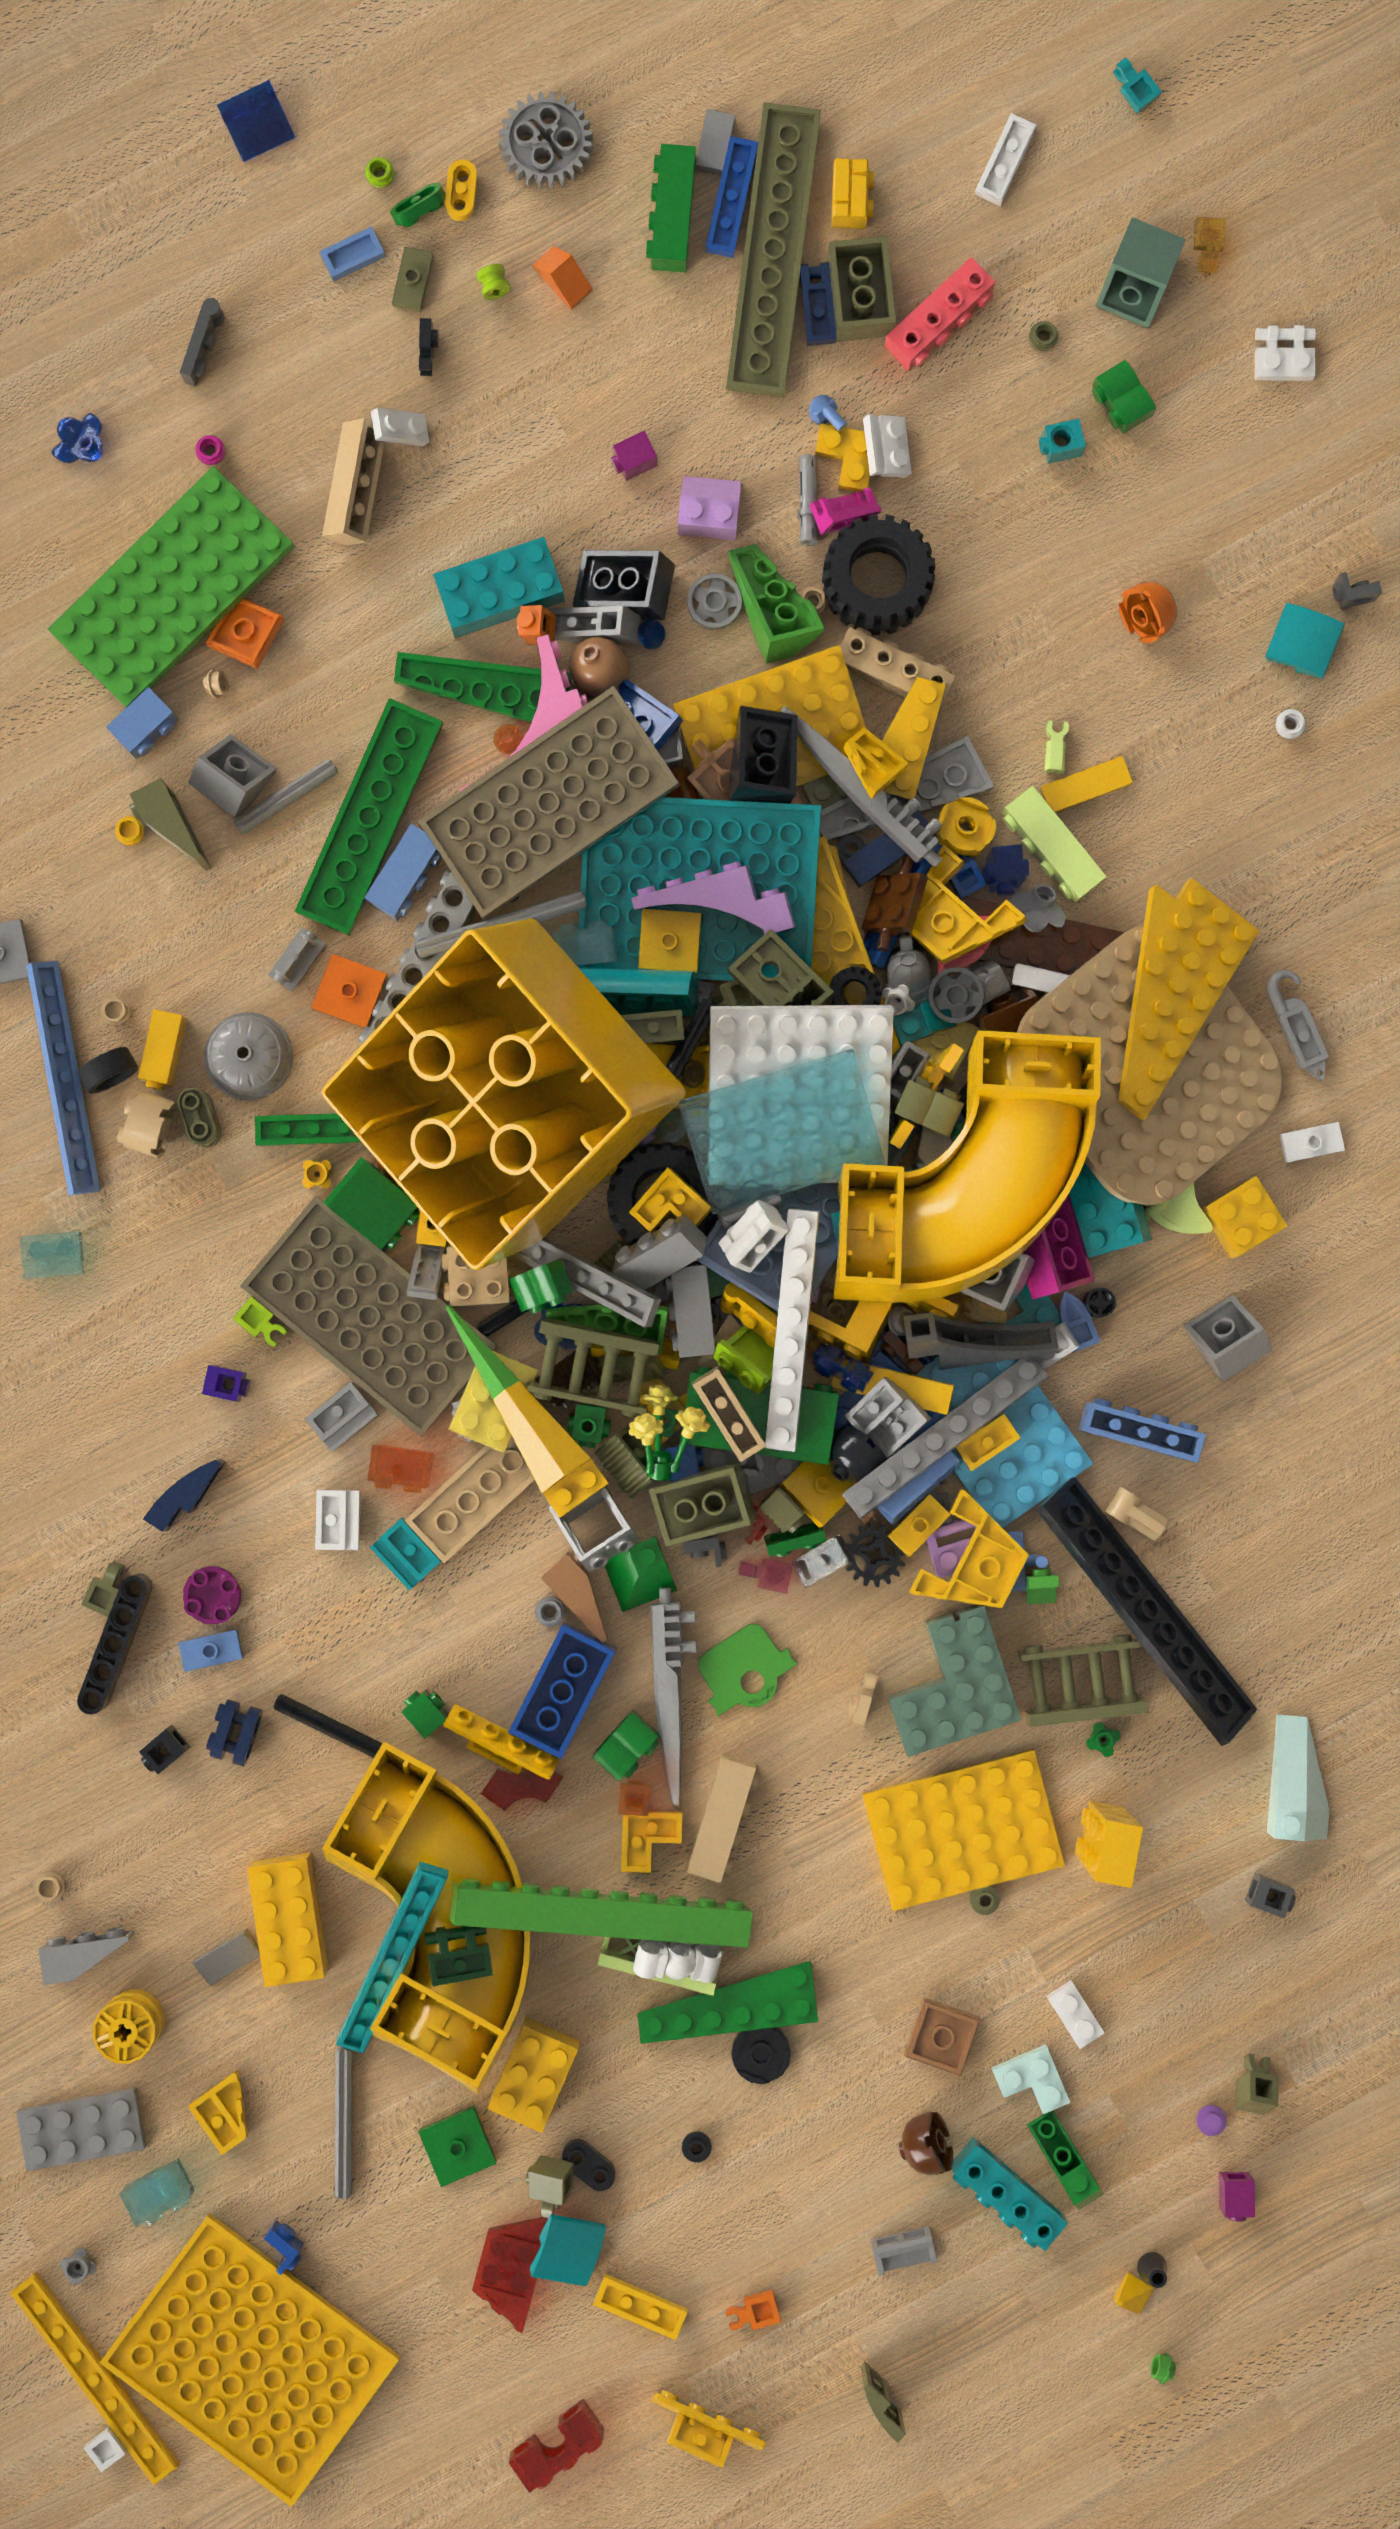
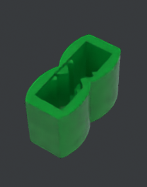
M1126 360L1095 378L1092 389L1093 396L1098 404H1103L1108 409V419L1115 429L1119 428L1124 434L1154 415L1156 406L1152 398L1140 384L1136 373Z
M561 1258L508 1279L521 1312L530 1309L532 1314L548 1308L547 1302L553 1307L568 1301L566 1295L574 1292Z
M632 1709L596 1749L592 1758L618 1781L623 1776L628 1779L639 1767V1764L636 1763L643 1754L648 1757L659 1745V1742L656 1741L659 1733Z

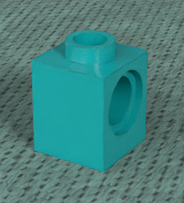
M1079 418L1047 425L1043 430L1042 436L1039 437L1040 452L1042 455H1046L1048 464L1081 457L1086 447ZM1057 437L1064 438L1068 445L1058 446L1054 439Z

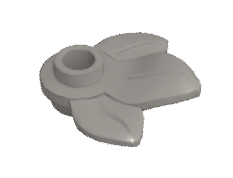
M1037 885L1030 892H1017L1010 900V903L1026 916L1027 921L1023 925L1031 932L1042 931L1048 923L1062 928L1065 923V912L1056 904V892L1048 885Z

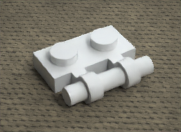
M1278 325L1256 328L1255 340H1266V348H1256L1255 380L1313 381L1315 378V348H1303V341L1315 340V328H1304V325H1294L1293 328H1278ZM1277 341H1292V348H1277Z

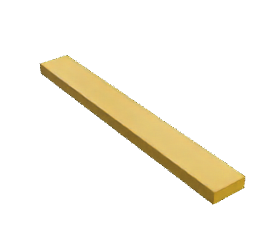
M37 2272L33 2273L10 2292L12 2297L151 2483L155 2486L177 2469L180 2464L114 2374L100 2364L102 2358Z

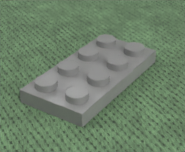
M136 2087L21 2108L16 2112L26 2171L144 2150L146 2147Z

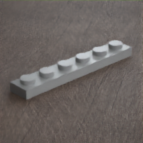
M544 1237L539 1243L511 1255L534 1268L561 1258L574 1290L645 1328L652 1327L661 1302L660 1298Z

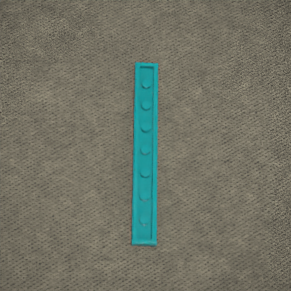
M419 1862L337 2036L336 2046L364 2054L373 2035L370 2028L397 1979L403 1973L445 1885L449 1870Z

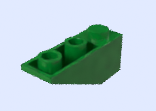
M1053 2110L1027 2124L1078 2210L1104 2195Z

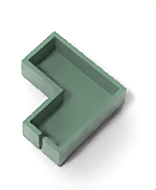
M976 1604L955 1611L960 1619L954 1621L950 1613L926 1620L925 1624L943 1678L887 1695L907 1757L1021 1721L984 1605Z

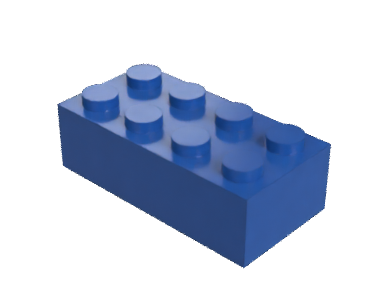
M563 1622L508 1733L562 1759L617 1648L606 1642L602 1643L598 1638Z

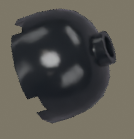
M844 1425L832 1438L829 1464L832 1467L831 1473L841 1482L847 1480L851 1483H857L884 1463L886 1456L878 1445L872 1448L866 1442L870 1437L854 1427Z

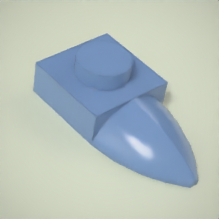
M1064 1292L1060 1305L1061 1321L1066 1324L1080 1345L1073 1352L1099 1343V1336L1085 1305L1074 1295Z

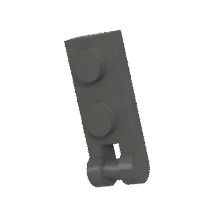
M208 298L202 304L180 369L184 382L189 385L196 386L198 379L203 378L207 366L205 359L208 350L211 351L215 344L216 334L214 332L216 326L223 324L225 319L219 302L214 298Z

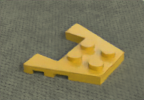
M943 845L938 853L943 860L935 868L931 866L926 875L928 880L912 932L908 933L944 965L1024 924L1027 920L1026 916L1007 899L986 920H983L944 886L964 866V863L946 845Z
M953 1043L935 1057L932 1063L928 1061L920 1077L934 1083L931 1089L935 1090L945 1073H950L964 1049ZM900 1116L890 1143L900 1149L915 1127L914 1122Z
M961 1488L949 1513L976 1526V1529L949 1581L920 1568L909 1593L918 1596L922 1595L1002 1608L1029 1554Z

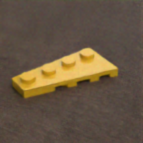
M917 677L882 739L883 743L909 763L905 772L883 789L886 794L908 800L915 798L946 684Z

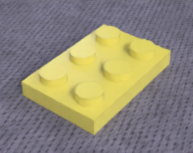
M492 1351L528 1389L530 1382H534L538 1370ZM475 1365L448 1430L504 1453L511 1433Z

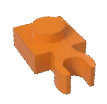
M773 2289L744 2297V2307L730 2306L726 2309V2316L732 2314L739 2316L736 2322L729 2323L731 2330H737L747 2322H750L752 2330L781 2322Z

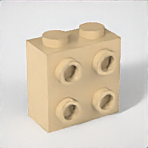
M446 1247L447 1254H442L443 1272L448 1271L449 1283H444L445 1301H450L451 1307L511 1303V1288L508 1280L510 1279L509 1257L480 1270H473L453 1247Z

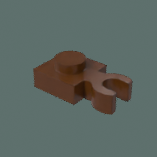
M890 1330L881 1337L885 1342L881 1345L884 1351L892 1359L897 1356L914 1375L924 1368V1365L917 1358L909 1359L907 1346Z

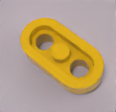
M465 159L453 162L448 169L445 207L447 214L456 221L469 219L475 210L478 176L474 164ZM461 176L468 177V179L465 182H461L458 180ZM458 204L465 205L463 210H457L455 207Z

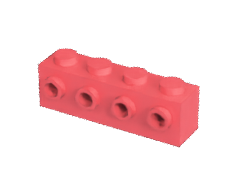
M972 257L969 258L886 335L885 347L907 371L915 365L920 367L929 358V352L936 345L941 347L949 340L952 330L957 326L962 328L972 318V312L978 306L984 308L992 300L995 281Z

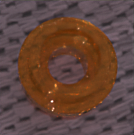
M505 724L495 731L493 740L500 752L512 754L523 740V736L519 728L511 724ZM511 734L513 736L512 742L505 743L503 736Z

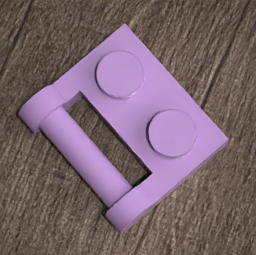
M963 1519L952 1521L953 1523L942 1524L926 1540L936 1575L940 1578L953 1574L971 1537L939 1547L937 1546L936 1539L972 1527L976 1529V1526Z

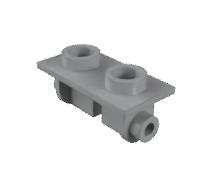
M301 927L268 975L293 992L326 944L310 931Z

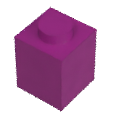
M645 430L613 445L614 456L611 457L612 464L617 474L623 473L626 481L658 466L657 455Z
M1219 2172V2208L1224 2217L1231 2221L1242 2222L1246 2221V2217H1255V2181L1249 2172Z

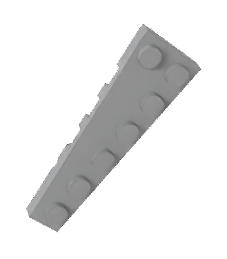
M968 735L926 756L915 799L921 806L916 811L924 812L946 805L949 802L957 801L958 798L972 797L994 788ZM887 794V803L895 797L902 808L910 801ZM849 796L821 811L820 835L821 837L824 835L828 842L878 826Z

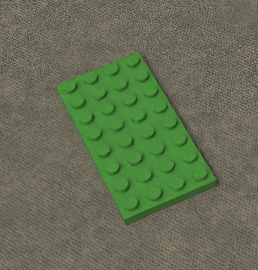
M213 466L79 597L48 630L125 707H128L148 687L152 689L295 546L289 538Z

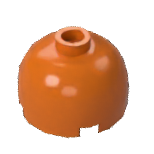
M1143 581L1122 593L1123 602L1119 603L1121 620L1131 634L1135 630L1142 637L1138 639L1139 641L1152 643L1171 630L1177 618V606L1174 596L1165 586L1158 582Z

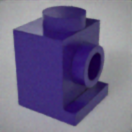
M208 1365L202 1394L240 1402L242 1396L247 1397L250 1380L246 1379V1372ZM228 1378L234 1381V1387L230 1390L225 1387V1381Z

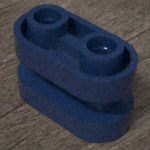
M228 1699L225 1704L220 1703L215 1721H219L216 1733L211 1732L206 1749L210 1750V1757L219 1760L223 1759L226 1752L234 1754L232 1764L245 1767L251 1754L263 1710L250 1706L247 1714L239 1712V1702ZM235 1724L242 1725L238 1742L230 1741Z

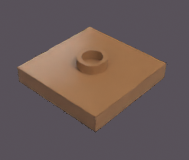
M923 1997L904 2056L961 2076L981 2019L978 2016Z

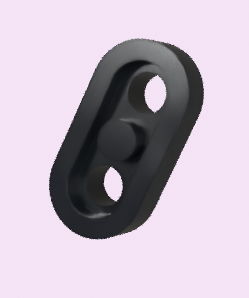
M573 2139L564 2146L562 2160L574 2163V2175L590 2188L596 2191H604L613 2185L616 2173L613 2163L589 2143L582 2139ZM574 2153H579L582 2155V2160L574 2161L571 2156ZM603 2172L606 2177L603 2180H598L595 2178V2174Z

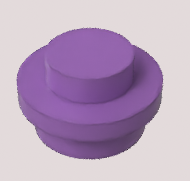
M1206 2105L1198 2111L1196 2123L1200 2131L1205 2135L1216 2136L1225 2129L1227 2119L1220 2107Z

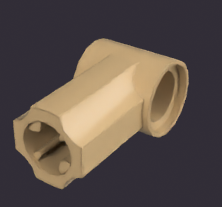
M1120 1487L1105 1512L1122 1524L1130 1525L1151 1540L1156 1541L1165 1530L1169 1520L1144 1505L1140 1498Z

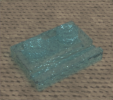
M80 1231L20 1236L21 1259L24 1270L23 1279L85 1274L83 1270L82 1234Z

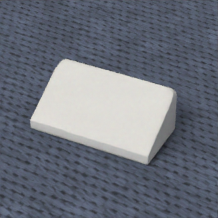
M1017 963L1011 972V983L1049 993L1070 975Z

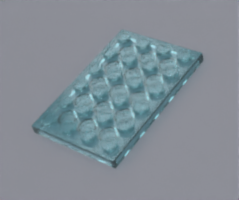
M853 1049L690 1097L678 1103L708 1203L713 1207L711 1209L712 1215L757 1200L840 1177L843 1163L880 1165L885 1163Z

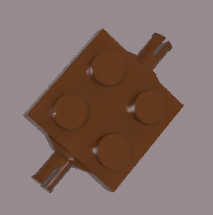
M903 856L899 872L891 875L877 876L861 929L868 934L880 933L876 950L880 952H888L891 938L901 932H912L928 877L922 873H911L915 861L910 856Z

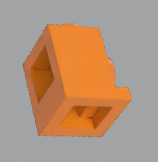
M542 605L521 606L520 613L517 616L518 635L526 640L525 644L538 645L537 638L545 635L550 637L551 642L555 641L557 615ZM543 622H546L545 632L543 631Z

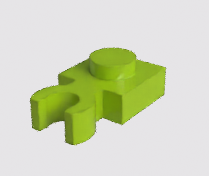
M252 1296L232 1318L254 1337H257L262 1332L266 1342L274 1347L278 1342L272 1338V1332L279 1330L283 1335L288 1332L284 1325L273 1324L270 1320L274 1317V1314Z

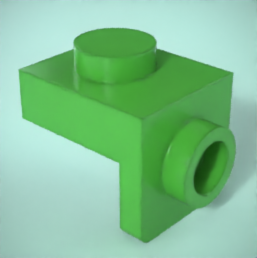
M1050 1568L1033 1569V1574H1025L1026 1602L1028 1604L1055 1603L1057 1601L1056 1587H1059L1058 1574L1051 1573Z

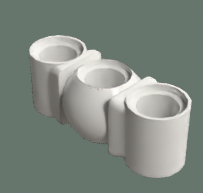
M640 1940L633 1963V1971L638 1976L646 1979H653L655 1977L662 1979L665 1974L671 1979L681 1980L690 1975L691 1981L698 1980L704 1983H711L717 1977L723 1950L718 1945L692 1944L691 1946L688 1943L670 1942L666 1945L665 1941Z

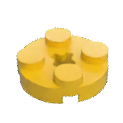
M970 797L958 798L957 801L950 804L947 803L937 818L942 825L937 831L939 844L942 846L946 845L952 852L959 855L978 856L989 846L996 832V822L994 818L992 820L991 815L988 813L989 808L981 801ZM964 821H967L973 831L966 832L962 830L959 824L962 825Z

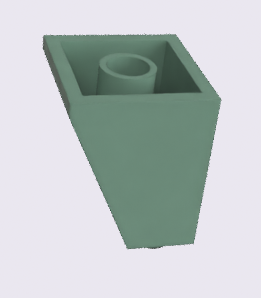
M1132 217L1095 306L1149 328L1186 239Z

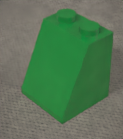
M360 1157L323 1202L324 1205L382 1251H385L387 1248L392 1250L403 1237L400 1235V1232L406 1225L409 1227L413 1226L420 1215V1209L410 1197L362 1157Z

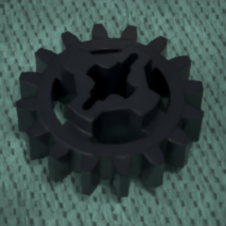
M873 1522L869 1523V1530H865L861 1525L858 1526L859 1534L857 1536L851 1532L849 1533L850 1538L853 1540L852 1543L843 1544V1547L849 1550L848 1554L842 1555L843 1560H850V1564L845 1567L846 1571L855 1570L856 1572L852 1578L856 1581L863 1577L864 1586H867L870 1580H873L875 1587H879L880 1580L882 1579L887 1584H890L889 1576L891 1574L897 1577L900 1576V1573L896 1570L897 1566L906 1565L904 1561L900 1560V1556L905 1554L887 1537L892 1530L888 1533L885 1532L886 1525L883 1523L879 1529H875ZM874 1535L871 1542L865 1545L858 1544L863 1538ZM885 1538L891 1543L894 1555L887 1553L885 1550ZM875 1547H878V1552L887 1559L876 1558L874 1562H870L871 1558L862 1550L868 1552V1550L873 1551ZM855 1554L861 1556L865 1562L863 1571L856 1564ZM884 1564L890 1566L886 1571L874 1574L878 1567Z

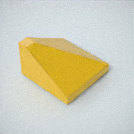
M1127 2272L1113 2299L1116 2305L1140 2314L1154 2287Z

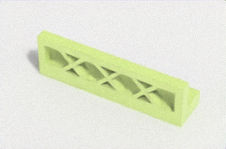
M604 1937L597 1965L637 1975L633 1971V1963L637 1952L636 1947L639 1945L640 1940L636 1939L638 1941L632 1943L631 1939H626L629 1946L619 1952L607 1949L610 1937ZM631 1950H632L633 1953H634V1955L626 1954L627 1952H629V1951H631ZM665 1974L662 1979L658 1977L652 1979L712 1996L716 1987V1979L711 1983H704L698 1980L691 1981L690 1975L681 1980L671 1979Z

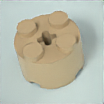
M144 1091L138 1093L135 1099L130 1097L124 1108V1114L127 1115L126 1122L119 1129L117 1142L122 1143L125 1148L155 1158H161L166 1152L161 1147L165 1141L171 1142L176 1128L179 1111L173 1108L177 1107V1102Z

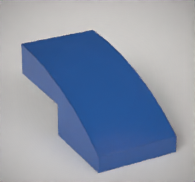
M938 844L933 851L938 854L942 845ZM956 854L963 860L964 866L949 882L961 899L987 884L974 859H971L970 856Z

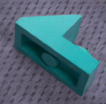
M929 1002L920 1004L919 1008L913 1009L910 1012L908 1011L893 1017V1026L901 1047L905 1041L913 1043L957 1026L956 1023H950L939 1018L932 1010ZM949 1009L940 1010L946 1016L953 1018Z

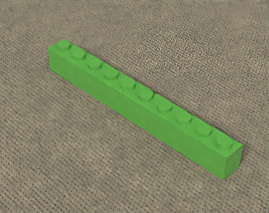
M470 1878L462 1879V1883H453L449 1920L456 1926L749 1948L753 1911L745 1906L743 1901L727 1900L726 1904L715 1903V1899L699 1897L698 1901L695 1902L687 1901V1897L680 1895H669V1899H657L658 1895L653 1893H640V1897L628 1896V1892L612 1890L610 1895L599 1894V1890L592 1888H582L581 1892H570V1888L565 1886H552V1890L540 1889V1885L523 1883L522 1888L510 1887V1883L505 1881H493L492 1885H482L480 1880Z

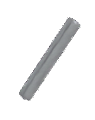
M325 760L234 820L235 826L242 834L249 832L336 775V767L331 760Z

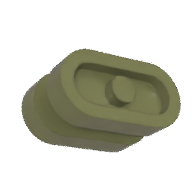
M195 1087L182 1090L177 1098V1107L187 1138L192 1143L204 1148L215 1146L220 1141L221 1128L211 1097Z

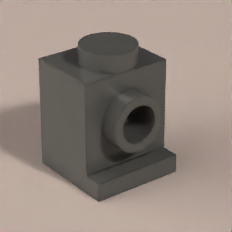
M1255 1872L1245 1901L1252 1907L1285 1919L1286 1913L1291 1912L1294 1907L1296 1896L1293 1895L1295 1890L1289 1885ZM1269 1890L1275 1891V1896L1272 1899H1267Z

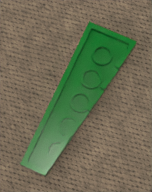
M397 652L394 682L398 685L532 723L538 707L542 676L541 669ZM567 672L571 685L572 675L570 672ZM567 687L566 691H570L571 687Z
M811 1961L715 1989L713 1996L702 1993L639 2012L637 2015L640 2043L645 2044L819 2022Z

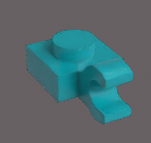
M1126 57L1116 64L1117 68L1113 73L1121 83H1124L1120 92L1137 114L1160 97L1162 91L1145 69L1137 73Z

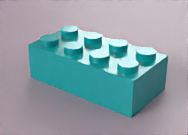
M545 537L433 574L454 638L517 618L521 606L542 605L547 608L565 602L564 593Z
M1084 1162L1081 1172L1069 1194L1088 1258L1153 1240L1143 1205L1132 1202L1127 1203L1112 1195L1103 1187Z

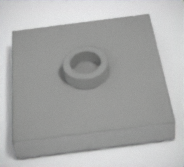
M18 919L0 923V985L29 979L26 965L31 963L23 921Z

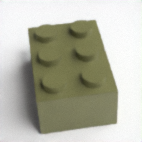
M887 236L829 242L827 260L830 269L836 341L886 337L896 326Z

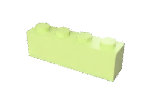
M1033 785L1004 808L1002 814L1004 815L1003 822L1010 831H1017L1023 839L1021 844L1030 855L1035 854L1041 861L1039 865L1042 871L1049 878L1053 876L1060 884L1058 886L1060 893L1067 900L1072 899L1074 903H1077L1107 877Z

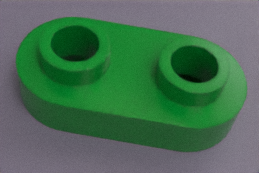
M440 183L429 184L396 204L391 209L390 214L396 225L410 227L417 223L419 217L423 214L441 208L445 200V192Z

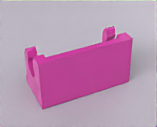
M863 488L864 494L862 491H857L850 495L828 500L824 497L819 498V502H812L809 506L820 534L840 531L844 526L850 528L853 520L861 518L865 522L868 521L869 515H878L882 509L878 506L871 488Z

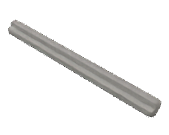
M576 892L417 941L416 949L418 955L424 958L449 950L467 930L530 918L541 922L583 909L587 906V902L583 892Z

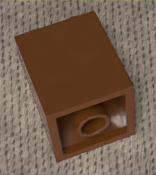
M1012 984L1010 985V991L984 1004L979 1013L973 1017L974 1022L981 1031L1017 1033L1025 1013L1039 1001L1037 995L1029 988Z

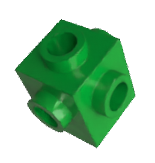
M577 1403L575 1415L570 1414L567 1432H572L571 1437L574 1440H578L580 1446L595 1448V1444H601L604 1437L609 1438L611 1420H606L608 1407ZM586 1421H590L593 1424L592 1431L586 1429Z

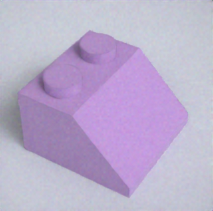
M684 476L680 497L678 535L736 540L741 481Z

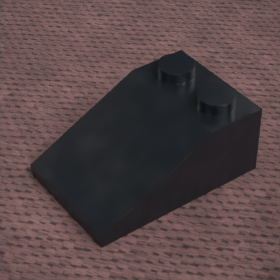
M583 550L572 606L574 608L625 606L640 615L641 620H665L675 564L661 551Z
M740 706L729 773L728 801L786 804L792 802L796 796L798 715Z

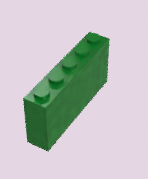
M697 1366V1371L690 1370L685 1409L688 1407L702 1409L706 1415L705 1420L711 1426L707 1432H695L693 1438L689 1439L687 1444L733 1451L692 1385L693 1380L713 1368ZM727 1370L726 1375H724L725 1379L764 1442H766L771 1384L757 1395L751 1389L743 1386L740 1380ZM815 1383V1388L802 1385L795 1452L763 1448L755 1454L828 1465L839 1393L833 1390V1385Z

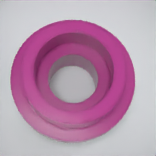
M204 436L196 444V455L206 465H216L225 456V446L216 436ZM208 448H215V453L207 455L206 451Z

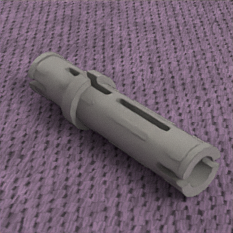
M804 454L799 456L800 510L797 511V518L800 520V544L813 546L818 544L817 524L809 505L817 501V456Z

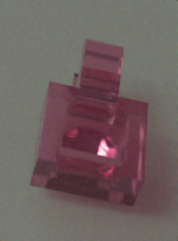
M763 1558L762 1566L740 1562L738 1573L739 1575L758 1578V1588L787 1594L793 1564Z

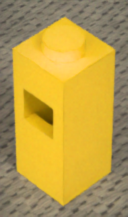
M153 1009L138 1078L146 1082L145 1087L162 1091L163 1086L173 1087L188 1020L184 1016Z

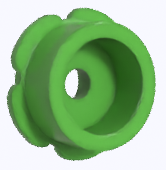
M1168 2353L1164 2355L1156 2354L1151 2364V2377L1158 2380L1160 2384L1172 2380L1176 2371V2364L1172 2361V2357Z

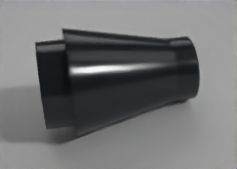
M1155 2252L1144 2254L1139 2259L1137 2265L1140 2277L1155 2288L1163 2287L1167 2282V2263L1164 2257Z

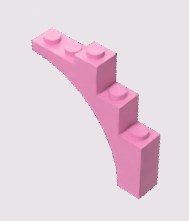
M548 635L537 638L542 676L538 707L528 732L510 757L588 704L586 694L580 696L578 689L566 691V688L571 687L566 669L560 671L557 659L562 658L557 641L551 642ZM467 785V786H465V787H463V788H460V791H462L463 789H465V788L468 787L469 785Z

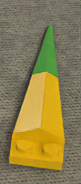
M446 1305V1309L538 1487L559 1518H562L610 1484L586 1451L542 1404L528 1392V1389L451 1306Z

